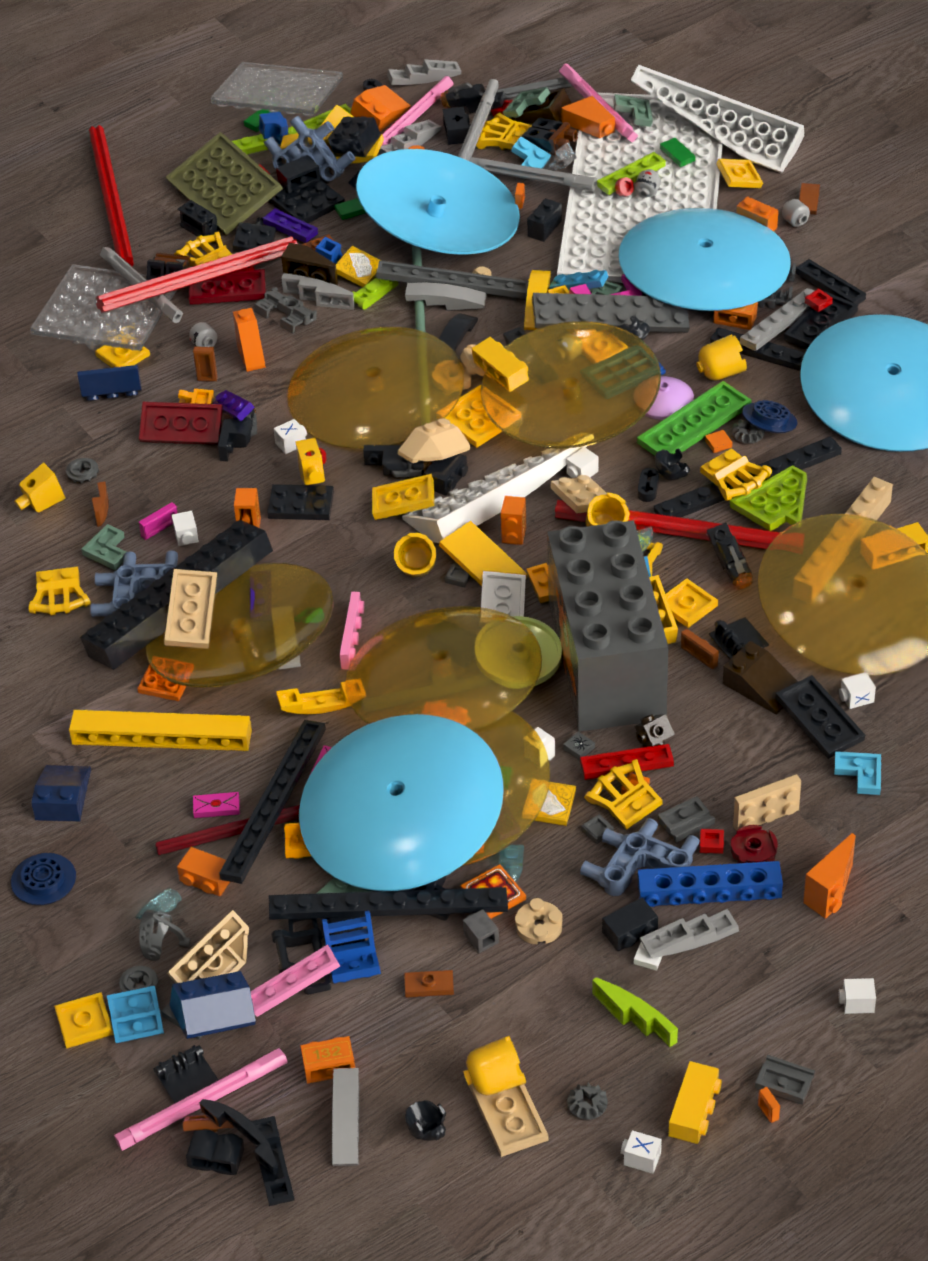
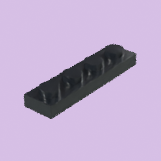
M810 259L796 267L797 275L825 292L857 305L866 300L865 292Z

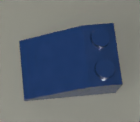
M46 765L35 785L31 801L35 820L80 822L91 766Z

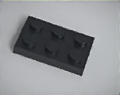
M272 484L267 512L268 519L330 520L334 487L324 485Z

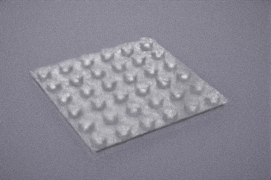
M242 62L211 96V104H217L219 107L234 106L237 109L247 107L256 111L266 109L269 112L285 111L287 114L303 113L305 116H312L316 114L342 81L343 72Z
M72 264L30 329L31 334L42 337L46 336L141 351L163 312L146 299L101 313V310L97 309L96 296L122 289L132 284L116 270ZM140 274L147 280V275ZM177 290L165 293L163 295L169 301H171L172 297L174 296Z

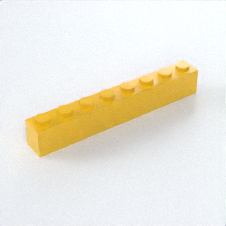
M74 710L69 732L72 745L248 751L252 729L250 716Z

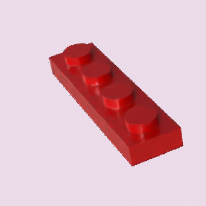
M664 744L580 757V764L584 779L588 780L598 778L601 775L605 776L614 766L620 767L630 764L635 759L638 760L641 771L674 767V759L670 745Z

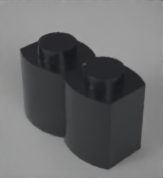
M209 1129L195 1130L186 1155L187 1166L202 1171L213 1170L220 1174L237 1175L244 1152V1140L233 1133L218 1135Z

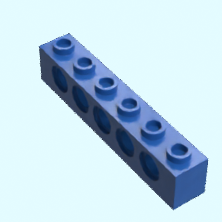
M779 861L638 870L639 899L643 898L650 907L782 898L783 881Z

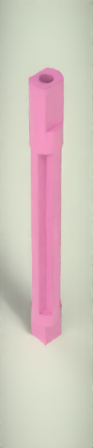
M569 64L562 66L559 73L584 98L593 96L615 117V129L623 137L633 142L638 137L633 128Z
M445 76L382 134L384 141L381 146L390 144L391 137L401 134L405 126L411 125L454 85L449 76Z
M278 1048L166 1109L115 1134L114 1137L117 1145L123 1151L201 1109L199 1102L202 1099L216 1101L287 1064L285 1054Z

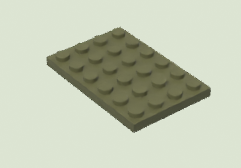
M222 132L218 133L166 176L167 181L187 200H192L214 213L217 217L218 228L225 235H228L239 226V222L245 221L283 189L280 183Z

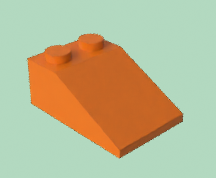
M384 85L365 90L353 101L350 113L354 117H374L381 132L407 112L411 105Z
M853 833L806 873L803 903L825 919L832 912L836 913L842 905V899L853 865L856 835Z

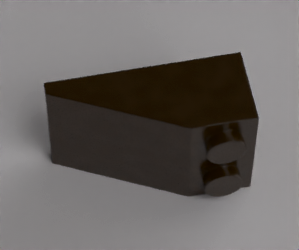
M564 88L551 91L545 98L544 103L541 105H530L525 108L521 116L517 118L509 117V119L530 125L539 117L562 122V107L572 103Z
M294 243L288 244L281 256L283 273L310 277L338 286L335 263L308 246Z
M749 641L723 666V684L775 715L783 709L775 699L776 693L798 682L769 651L752 641Z

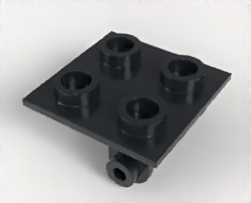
M746 617L728 625L725 621L717 620L714 624L715 630L709 633V636L729 659L737 654L749 641L762 648L769 646L767 641Z
M193 1045L184 1053L179 1052L177 1057L173 1055L172 1059L163 1063L159 1062V1066L153 1068V1071L174 1104L219 1081L202 1054L204 1052L200 1045Z

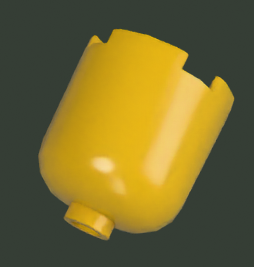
M731 334L703 346L699 351V361L696 362L698 371L704 373L709 380L713 381L746 371V359H741L739 352L743 350L736 336Z
M613 493L594 497L589 503L587 510L586 527L607 524L615 520L628 521L630 513L625 500Z
M409 533L396 543L394 560L398 568L406 575L422 577L428 574L435 565L436 548L426 535Z
M510 1036L471 1051L467 1056L466 1064L468 1070L463 1071L468 1086L473 1084L476 1091L482 1095H492L526 1084V1079L519 1067L520 1061Z

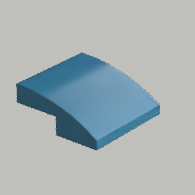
M155 986L107 995L115 1043L164 1033Z

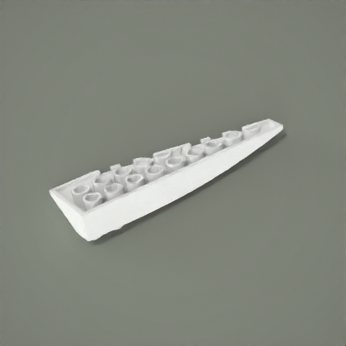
M638 65L631 79V82L746 160L779 173L784 171L804 137V125Z
M580 434L558 444L559 448L554 447L541 451L542 456L533 458L530 456L523 459L524 464L516 466L514 463L485 476V480L468 483L469 488L452 490L449 492L450 496L443 499L442 496L434 498L435 506L408 512L402 518L421 534L426 535L432 542L439 543L469 521L478 526L499 514L502 510L505 496L525 497L565 467L568 457L581 448H586L594 440V436Z

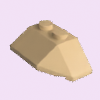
M441 418L416 427L398 450V455L411 463H417L418 460H443L470 450V444L457 426L450 423L449 420Z
M232 910L171 967L167 974L177 984L237 972L246 963L249 927Z

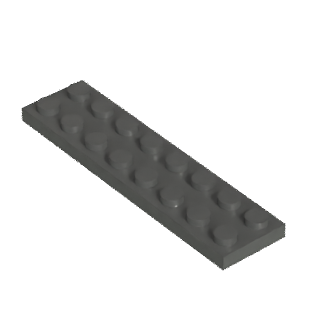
M533 293L532 295L535 328L614 330L622 324L630 325L632 323L630 320L631 316L639 320L640 326L643 322L647 323L650 331L689 332L690 328L687 308L673 306L650 296Z

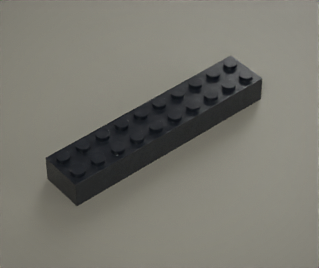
M242 520L234 522L231 527L219 533L209 543L201 546L198 551L186 557L183 562L170 569L160 579L155 580L145 590L137 593L130 601L122 604L119 609L106 616L96 626L88 629L80 637L88 657L113 670L166 631L174 569L217 572L216 594L273 551L266 531Z

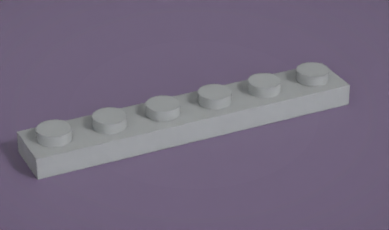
M807 288L742 335L740 337V344L757 351L796 322L810 306L805 304V297L814 292V290Z

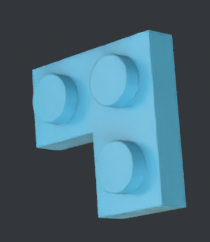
M521 136L511 149V152L525 160L522 163L523 166L543 169L551 157L549 153Z
M835 751L834 775L857 776V794L880 795L881 754Z

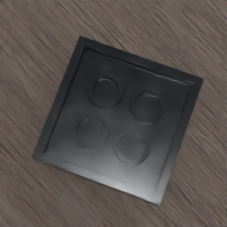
M320 180L291 193H288L283 188L269 202L280 211L310 223L335 210V205L345 202V198Z

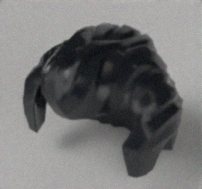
M631 316L630 320L632 323L630 325H619L613 331L614 336L628 346L640 344L650 332V327L647 323L643 322L640 326L639 320Z
M664 449L656 453L655 466L664 478L676 480L686 477L690 472V467L686 463L680 462V459L683 457L680 449H676L674 454Z
M424 1100L414 1102L413 1105L407 1107L405 1121L413 1137L425 1141H437L445 1136L446 1128L443 1123L446 1111L440 1103L436 1106L433 1102Z

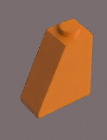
M593 96L562 107V123L568 122L570 127L598 138L615 133V117Z
M252 308L233 312L237 348L246 371L266 368L257 320Z

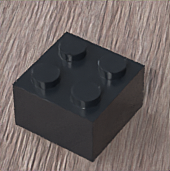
M346 116L341 119L340 123L333 130L328 141L335 157H342L349 151L354 157H366L381 134L374 117Z

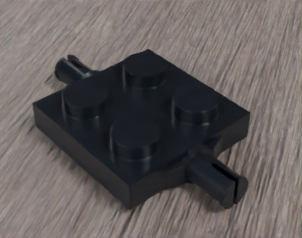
M262 217L256 218L255 224L239 222L232 251L242 252L274 242L276 227L263 225Z

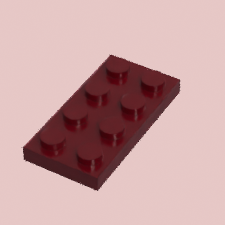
M265 269L235 271L190 285V305L264 299L266 292Z
M142 402L139 441L218 445L221 434L223 406L222 404Z

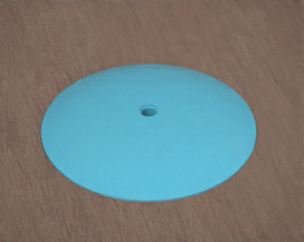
M425 149L390 151L368 161L357 177V196L363 209L371 219L395 237L427 250L447 254L487 252L508 242L514 236L519 225V208L515 204V198L509 189L487 170L451 154Z
M686 208L663 212L635 225L621 242L619 264L626 278L646 295L673 306L710 311L740 308L769 297L787 279L790 271V255L786 245L775 232L753 219L719 209Z
M865 315L841 321L829 327L814 339L802 361L800 372L801 386L809 406L824 424L853 442L875 449L902 452L928 448V324L901 316Z
M412 714L389 717L370 723L352 732L335 744L322 757L310 774L303 790L299 808V823L304 843L317 864L327 873L357 888L374 891H399L434 882L467 862L490 836L500 815L503 803L504 789L501 769L494 753L486 742L474 731L456 721L433 715Z

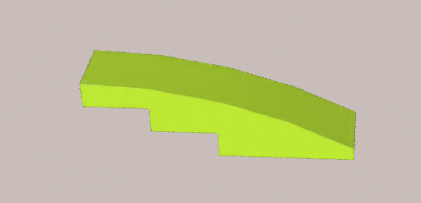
M597 977L592 980L593 995L622 1025L632 1021L645 1036L655 1032L669 1047L677 1043L678 1028L658 1010L619 986Z

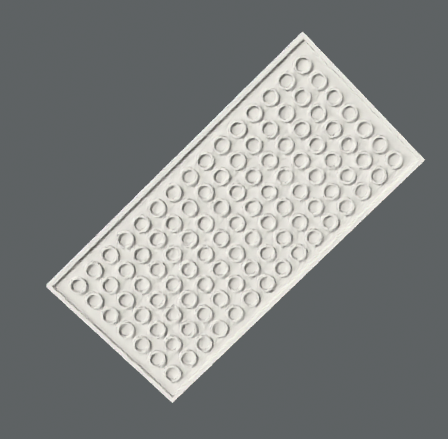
M598 93L613 109L615 94L648 99L653 123L651 127L638 126L633 123L632 113L616 111L638 135L633 142L623 137L616 129L615 133L602 138L579 130L572 174L595 177L599 180L652 152L665 159L666 166L656 171L661 178V185L657 194L653 197H641L635 190V187L631 195L624 197L619 196L616 192L607 195L597 185L594 191L570 187L557 275L606 270L609 276L606 281L622 282L621 277L624 273L619 264V248L625 235L635 225L654 215L677 209H717L720 170L716 163L718 159L722 158L723 143L652 95ZM676 138L696 156L695 162L679 167L660 149V143Z

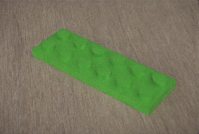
M722 381L638 436L637 444L654 456L663 449L668 450L671 454H674L676 449H680L683 452L703 439L705 435L712 433L742 413L744 406L752 403V400Z

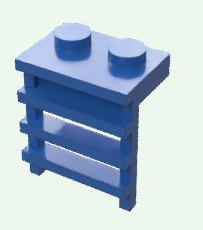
M365 911V917L330 924L327 923V919L322 920L325 944L329 945L340 964V967L331 972L333 983L347 982L353 979L368 978L381 974L375 950L370 911ZM367 926L366 929L329 936V933ZM369 938L367 941L331 947L334 944Z

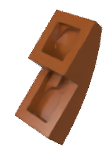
M802 183L799 200L809 208L810 214L817 215L820 184Z
M105 481L97 483L100 497L92 498L97 527L102 526L109 508Z

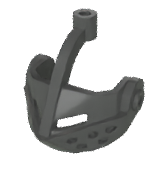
M148 909L141 918L139 942L143 956L148 960L156 961L160 959L163 938L168 930L176 934L179 939V946H190L191 938L185 937L184 932L171 923V915L163 911ZM154 921L158 923L157 934L153 933Z

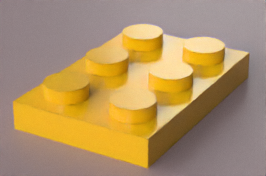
M432 474L372 488V514L375 520L435 506L434 479Z

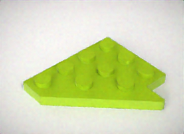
M792 465L762 483V487L757 490H751V493L747 496L740 495L729 501L730 508L769 531L778 528L786 522L799 529L801 528L807 484L806 472Z

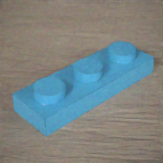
M593 270L586 273L576 272L570 275L560 274L555 276L549 288L553 289L565 285L570 290L571 287L586 284L588 289L603 287L609 276L606 270Z

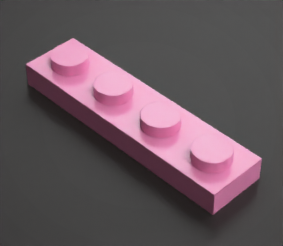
M351 592L340 650L341 669L350 670L351 661H355L356 648H354V645H358L359 633L357 629H361L362 618L360 614L364 613V601H361L360 592Z
M327 944L250 991L256 1017L340 967L329 945Z

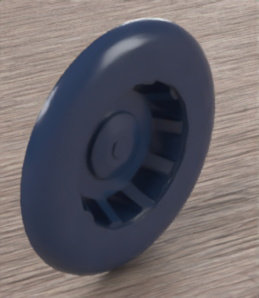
M761 400L747 404L743 408L744 418L751 425L767 432L787 433L794 430L798 424L796 417L785 406L774 401Z
M41 853L25 859L16 867L11 877V887L20 900L32 905H47L59 901L71 891L75 884L76 871L73 864L67 858L54 853Z

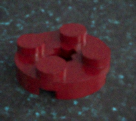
M747 825L738 829L736 835L732 836L731 854L738 863L775 861L778 841L770 830L768 833L762 830V826ZM750 844H755V846L760 847L753 849L750 848Z

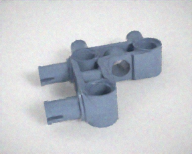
M297 116L290 123L299 134L298 139L285 149L280 148L273 136L264 142L273 155L272 160L275 169L283 165L282 158L285 159L286 163L309 155L319 165L320 175L326 181L340 177L344 172V168L355 160L354 155L350 151L337 160L323 138L334 130L333 125L329 121L325 122L318 129H310L306 127L300 116ZM308 137L312 139V145L309 144ZM329 168L333 169L334 175L330 174Z
M176 551L166 552L165 564H136V554L134 552H126L123 565L114 573H95L96 587L114 586L110 603L91 604V616L106 617L111 615L122 604L130 601L137 593L145 590L155 580L160 579L170 569L176 567L178 553Z
M651 818L645 820L639 831L623 835L607 828L603 833L602 842L615 846L618 850L604 868L585 861L582 864L580 874L598 881V884L604 887L607 894L619 896L632 882V876L637 868L645 866L651 869L689 867L693 862L692 855L700 845V840L696 836L689 835L681 848H677L655 839L652 835L657 830L658 823Z

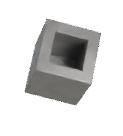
M484 910L472 913L463 919L464 935L478 953L499 943V928Z

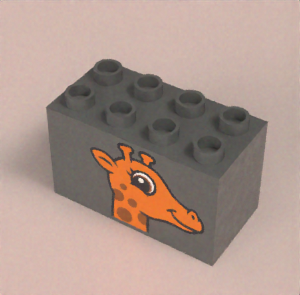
M615 520L602 525L587 527L569 526L563 530L548 531L549 607L555 633L558 635L562 646L561 659L578 731L641 723V718L653 714V716L666 714L667 716L668 644L634 520L625 522Z

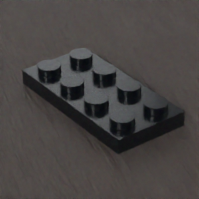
M825 292L833 298L832 304L820 312L809 307L786 331L784 340L808 349L814 339L823 331L841 321L852 318L858 311V305Z
M813 675L776 693L775 699L828 759L835 756V751L843 752L865 740L866 735Z

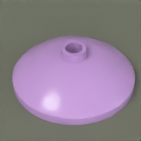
M668 376L654 377L646 380L637 387L634 393L636 408L645 416L658 420L666 419L694 400L693 391L685 382Z

